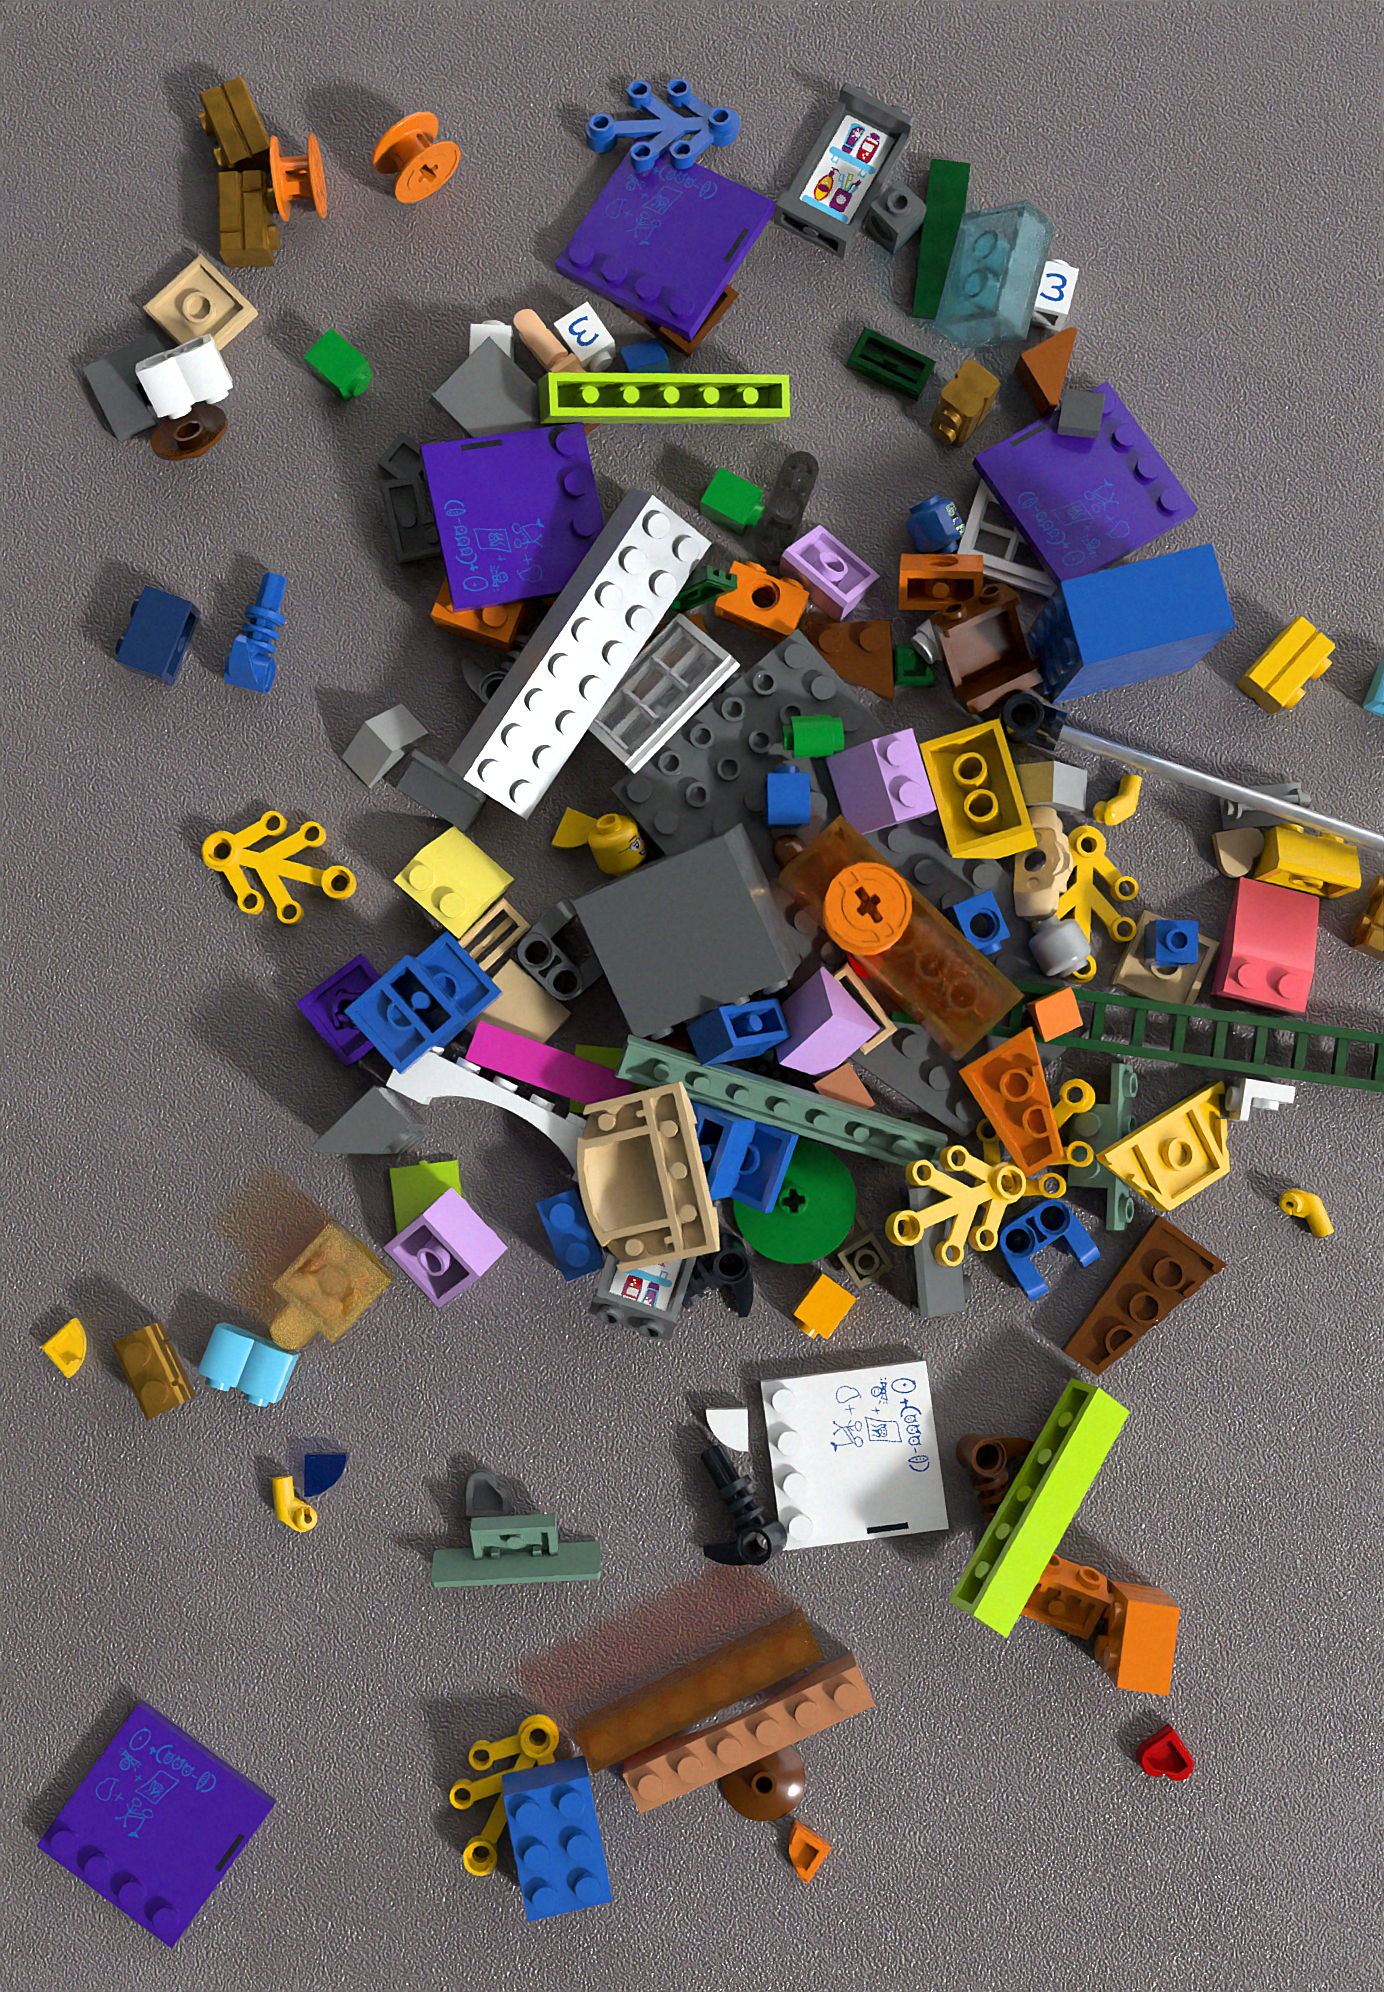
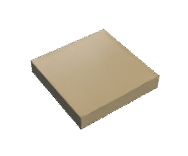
M199 254L143 307L146 314L178 346L195 338L211 334L218 351L226 346L258 316L256 309L202 254Z
M1147 910L1141 911L1136 923V935L1128 941L1109 985L1138 998L1193 1006L1220 943L1198 933V963L1187 967L1144 966L1145 925L1156 919H1167Z
M510 959L492 978L503 994L465 1029L474 1036L479 1021L546 1044L572 1013Z

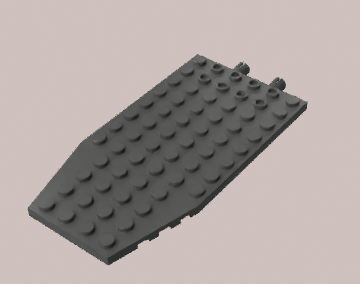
M796 629L746 673L744 671L739 673L736 669L720 686V695L684 726L682 725L635 774L630 771L610 788L611 793L665 856L739 823L743 824L803 958V961L794 970L796 975L788 979V985L780 989L787 998L791 997L822 967L830 974H833L844 964L848 963L843 949L829 937L822 918V905L831 881L843 869L857 863H878L893 869L905 881L912 896V914L907 927L903 931L902 936L891 946L888 953L882 956V969L874 977H858L888 1017L890 1016V1011L926 1015L931 979L896 974L898 963L1066 987L1062 978L1058 980L1056 975H1044L1028 946L1029 941L1037 934L1033 931L1031 922L1016 915L1013 894L1014 882L995 859L952 858L930 783V789L937 808L935 811L919 818L849 838L825 761L830 756L793 759L791 751L783 750L781 729L782 726L789 725V717L830 713L831 717H841L844 731L843 751L888 735L799 629ZM703 655L697 663L706 669L712 663V660ZM658 701L650 705V709L658 717L665 711ZM642 714L640 720L649 728L652 723ZM834 751L833 755L843 751ZM798 766L799 773H810L811 824L807 828L765 829L764 778L767 773H774V767ZM785 834H794L802 839L810 850L798 864L784 871L773 856L772 846L777 838ZM991 890L1010 937L999 941L1002 949L981 958L978 957L976 951L964 954L945 908ZM857 895L861 902L857 912L861 916L868 913L876 924L872 916L876 907L871 902L866 906L859 895ZM974 915L970 921V929L975 936L982 938L988 931V923L984 917ZM845 976L839 980L840 983L880 1027L878 1033L884 1029ZM943 981L938 1017L967 1021L972 985ZM984 987L979 1023L1008 1027L1012 991ZM1025 993L1020 1029L1026 1030L1032 1026L1033 1031L1039 1032L1027 1004L1043 997V995ZM1082 1020L1083 1025L1062 1035L1080 1038L1088 1030ZM892 1022L898 1029L867 1054L862 1055L857 1049L849 1056L855 1063L909 1099L961 1138H965L987 1116L958 1071L1005 1043L1009 1038ZM1036 1043L1042 1069L1046 1068L1068 1047Z

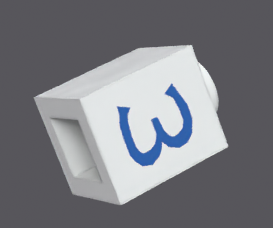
M1040 259L1032 278L1022 322L1060 331L1068 315L1079 269L1070 267L1062 260L1052 259L1046 261Z
M588 302L554 323L557 340L563 345L569 355L573 353L580 359L581 363L579 364L587 373H601L611 365L613 358L616 357L614 339Z

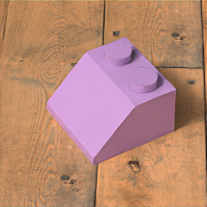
M912 728L870 740L825 759L849 838L919 818L937 809Z
M452 1187L431 1203L383 1247L438 1308L442 1307L477 1280L507 1249L497 1234L483 1222L467 1201L460 1197Z

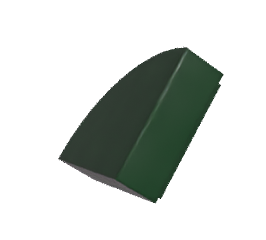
M895 645L893 648L894 688L935 687V674L927 661L912 648Z

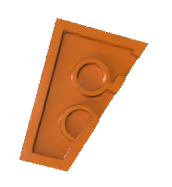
M1032 1026L958 1071L1025 1178L1064 1156Z

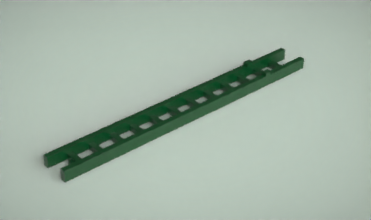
M898 963L896 974L931 979L926 1015L890 1011L889 1019L892 1022L1011 1039L1024 1031L1020 1029L1025 993L1045 996L1062 987ZM943 981L972 985L967 1021L938 1017ZM984 987L1012 991L1008 1027L979 1023ZM1074 988L1071 989L1077 1001L1094 1003L1089 1039L1060 1035L1047 1042H1043L1040 1033L1033 1031L1036 1043L1384 1093V1034ZM1106 1005L1134 1009L1129 1045L1101 1041ZM1147 1011L1174 1015L1170 1051L1142 1047ZM1187 1017L1215 1021L1210 1057L1183 1053ZM1228 1023L1255 1026L1250 1062L1223 1059ZM1268 1028L1295 1032L1290 1068L1264 1065ZM1309 1034L1335 1038L1330 1074L1304 1070ZM1349 1040L1375 1044L1370 1080L1344 1076Z

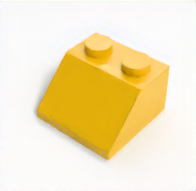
M1280 823L1279 827L1275 826L1264 832L1265 846L1258 856L1253 880L1329 899H1334L1360 889L1362 880L1357 846L1343 843L1344 839L1328 833H1320L1318 837L1303 833V827L1289 823Z

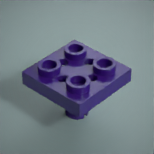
M360 953L296 1003L347 1069L376 1048L344 1012L346 1008L381 978L380 974L363 953ZM345 989L348 991V994H345L343 991L340 990ZM341 1021L344 1024V1027L342 1029L337 1030L334 1027V1025L340 1027Z

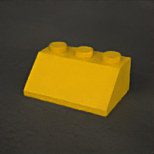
M999 718L919 744L952 858L999 859L1038 847Z

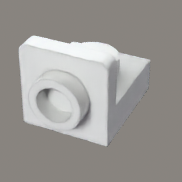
M1252 1079L1234 1080V1086L1228 1088L1225 1099V1108L1230 1111L1229 1120L1248 1121L1251 1099H1253L1252 1107L1278 1111L1279 1104L1293 1103L1296 1087Z

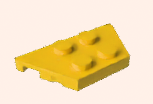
M1223 1081L1210 1082L1096 1155L1098 1161L1159 1211H1171L1230 1172L1229 1151L1226 1148V1137L1228 1135L1227 1119H1220L1219 1094H1225Z

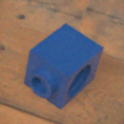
M798 766L774 767V773H767L764 778L765 829L807 828L811 824L810 773H799Z
M991 890L945 908L964 954L976 951L978 957L981 958L1002 949L999 941L1010 937ZM974 915L984 917L988 923V931L982 938L975 936L970 929V921Z
M1156 919L1145 925L1144 966L1187 967L1198 963V921Z

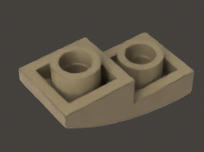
M856 1210L851 1230L834 1252L857 1288L860 1289L894 1266L872 1231L869 1230L858 1210Z

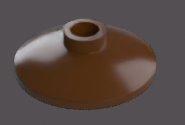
M213 405L192 406L191 411L184 416L176 419L168 417L156 428L151 437L150 444L153 452L159 458L169 461L197 458L204 455L223 437L227 430L228 419L224 411Z
M792 1745L784 1747L722 1776L723 1792L729 1804L742 1816L761 1822L777 1820L791 1812L802 1797L805 1788V1769L802 1759ZM762 1776H766L772 1781V1784L767 1789H761L756 1785V1781Z

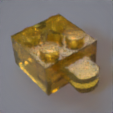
M339 1221L329 1223L272 1284V1287L289 1303L272 1321L270 1327L271 1337L276 1345L287 1350L298 1349L306 1345L318 1331L330 1342L335 1343L350 1331L398 1279V1276Z

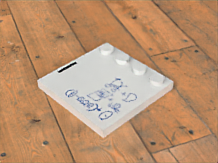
M919 1359L760 1380L778 1520L782 1523L787 1533V1543L783 1551L949 1529L926 1360Z

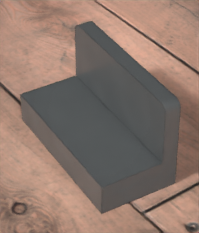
M413 748L409 754L413 762L395 788L466 834L486 803V796L474 785Z

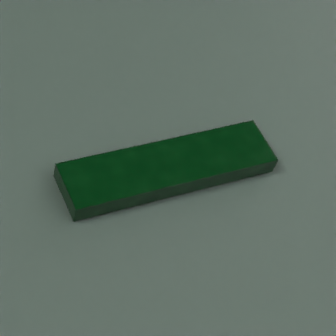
M931 158L925 200L927 209L922 225L912 318L951 322L971 163Z

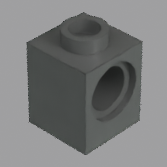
M898 179L870 205L866 229L894 255L922 229L927 206Z

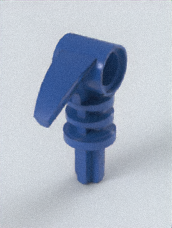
M272 572L263 575L255 606H246L245 617L251 620L250 624L243 623L242 632L247 633V636L239 634L234 640L224 670V681L226 684L264 694L270 691L275 677L276 661L274 658L267 657V654L274 655L276 646L270 645L271 640L278 641L280 635L279 632L274 631L275 626L282 627L286 621V618L279 614L287 585L285 577Z

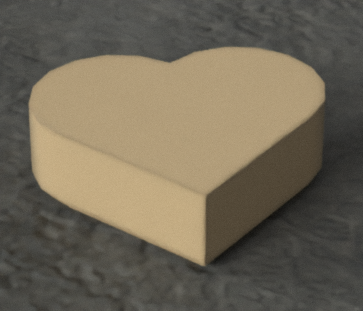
M1253 827L1223 831L1212 835L1218 867L1229 878H1238L1246 874L1252 867L1253 858L1258 856L1265 846V839L1262 833Z

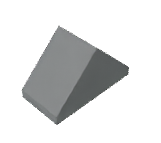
M399 704L365 721L341 758L371 788L430 734L403 704Z
M1057 761L1014 765L1027 809L1040 805L1051 807L1056 811L1085 812L1086 770Z

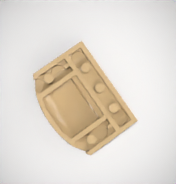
M677 1082L586 1105L583 1115H590L583 1132V1137H578L577 1172L580 1193L589 1223L602 1247L607 1245L608 1249L622 1262L616 1265L621 1272L720 1251L717 1208L712 1206L694 1125L697 1124V1120L683 1083Z

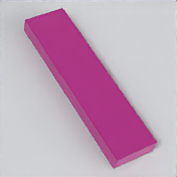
M482 1021L478 1023L465 1058L467 1061L587 1105L629 1095L633 1082L615 1077V1070Z

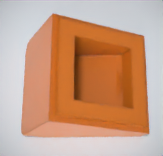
M1071 986L1062 987L1027 1004L1043 1042H1047L1083 1025Z

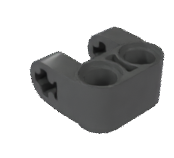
M567 898L557 903L537 922L522 939L517 951L522 965L554 998L564 1003L575 1002L606 976L596 953L578 969L553 943L579 917L574 905ZM538 943L546 945L549 951L548 958L541 964H531L527 959L529 948ZM567 972L574 974L577 977V987L569 994L559 993L555 987L558 976Z

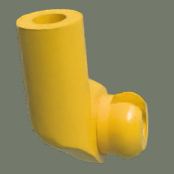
M1122 774L1118 796L1110 799L1108 802L1099 801L1095 804L1093 809L1095 821L1106 823L1107 826H1114L1133 815L1137 806L1142 778L1136 775Z
M1297 1188L1287 1189L1281 1194L1279 1206L1282 1212L1287 1215L1305 1218L1314 1238L1324 1237L1334 1232L1322 1201L1317 1195Z
M292 1475L272 1478L271 1484L276 1517L298 1532L311 1530L317 1523V1514L311 1506L294 1496Z

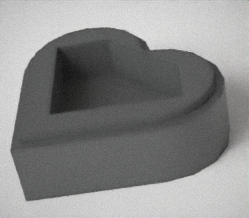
M486 1467L476 1468L467 1477L463 1518L506 1516L511 1510L514 1502L513 1494L505 1485L498 1484V1477L491 1469Z

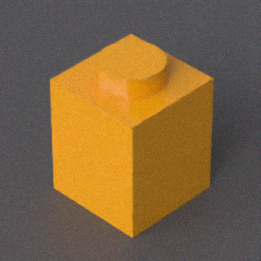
M820 1271L791 1310L793 1315L798 1318L794 1325L812 1339H815L818 1333L828 1339L857 1298Z

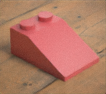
M1239 877L1210 995L1285 1015L1305 1012L1314 974L1320 897Z

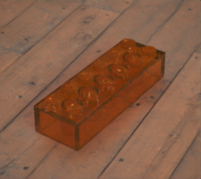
M840 815L780 872L778 885L827 933L823 924L822 905L831 881L843 869L857 863H878L893 869L905 881L912 896V914L906 929L889 949L875 955H856L848 951L846 952L957 1062L1024 995ZM857 895L861 902L857 912L861 916L868 913L876 924L872 916L876 907L871 902L866 906L859 895Z

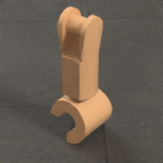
M523 309L515 315L514 325L519 331L521 341L547 372L587 373L579 364L581 363L580 359L573 353L568 354L567 350L552 332L546 328L545 324L533 310Z

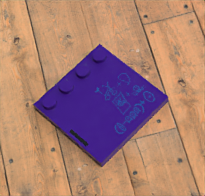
M637 137L633 145L638 142L649 143L650 141L643 137ZM668 149L655 160L654 166L650 170L637 171L631 166L629 150L556 261L555 267L560 275L691 341L774 213V201L696 163H693L687 169H677L671 164L670 150Z
M1108 381L1089 391L1106 394L1098 439L1057 434L1061 408L975 456L972 463L1056 587L1061 581L1100 572L1190 519L1198 510Z
M583 422L420 445L419 452L453 613L559 596L605 527Z
M142 1701L36 1846L172 1948L277 1800L145 1701Z

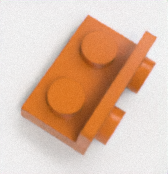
M1053 1553L1020 1614L1088 1640L1108 1604L1107 1578L1091 1567L1077 1565Z

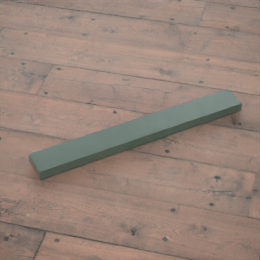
M628 1034L615 1071V1077L652 1089L682 1082L691 1101L905 1168L912 1161L927 1160L936 1169L940 1160V1153L948 1142L947 1134L722 1063L701 1066L696 1055ZM919 1166L917 1171L924 1173L922 1167Z

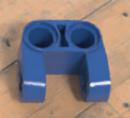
M1042 1198L1033 1202L1001 1223L997 1230L998 1241L995 1247L1007 1270L1030 1302L1048 1292L1049 1289L1029 1257L1057 1238H1061L1070 1254L1082 1268L1101 1257L1098 1248L1080 1221L1064 1202L1056 1199ZM1053 1206L1059 1214V1220L1053 1228L1046 1229L1040 1221V1215L1046 1207ZM1015 1228L1020 1229L1024 1235V1244L1019 1250L1010 1251L1006 1246V1236L1011 1230Z

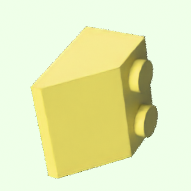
M453 826L421 849L393 881L460 939L481 919L515 879Z

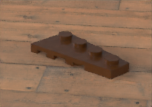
M1155 1215L1061 1350L1093 1374L1099 1376L1139 1342L1138 1339L1153 1326L1160 1324L1169 1316L1168 1313L1182 1301L1189 1299L1201 1288L1200 1286L1214 1274H1218L1227 1264L1163 1217Z

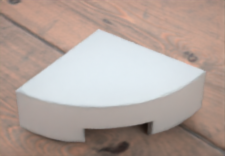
M747 1407L706 1408L708 1424L718 1440L732 1449L748 1452Z

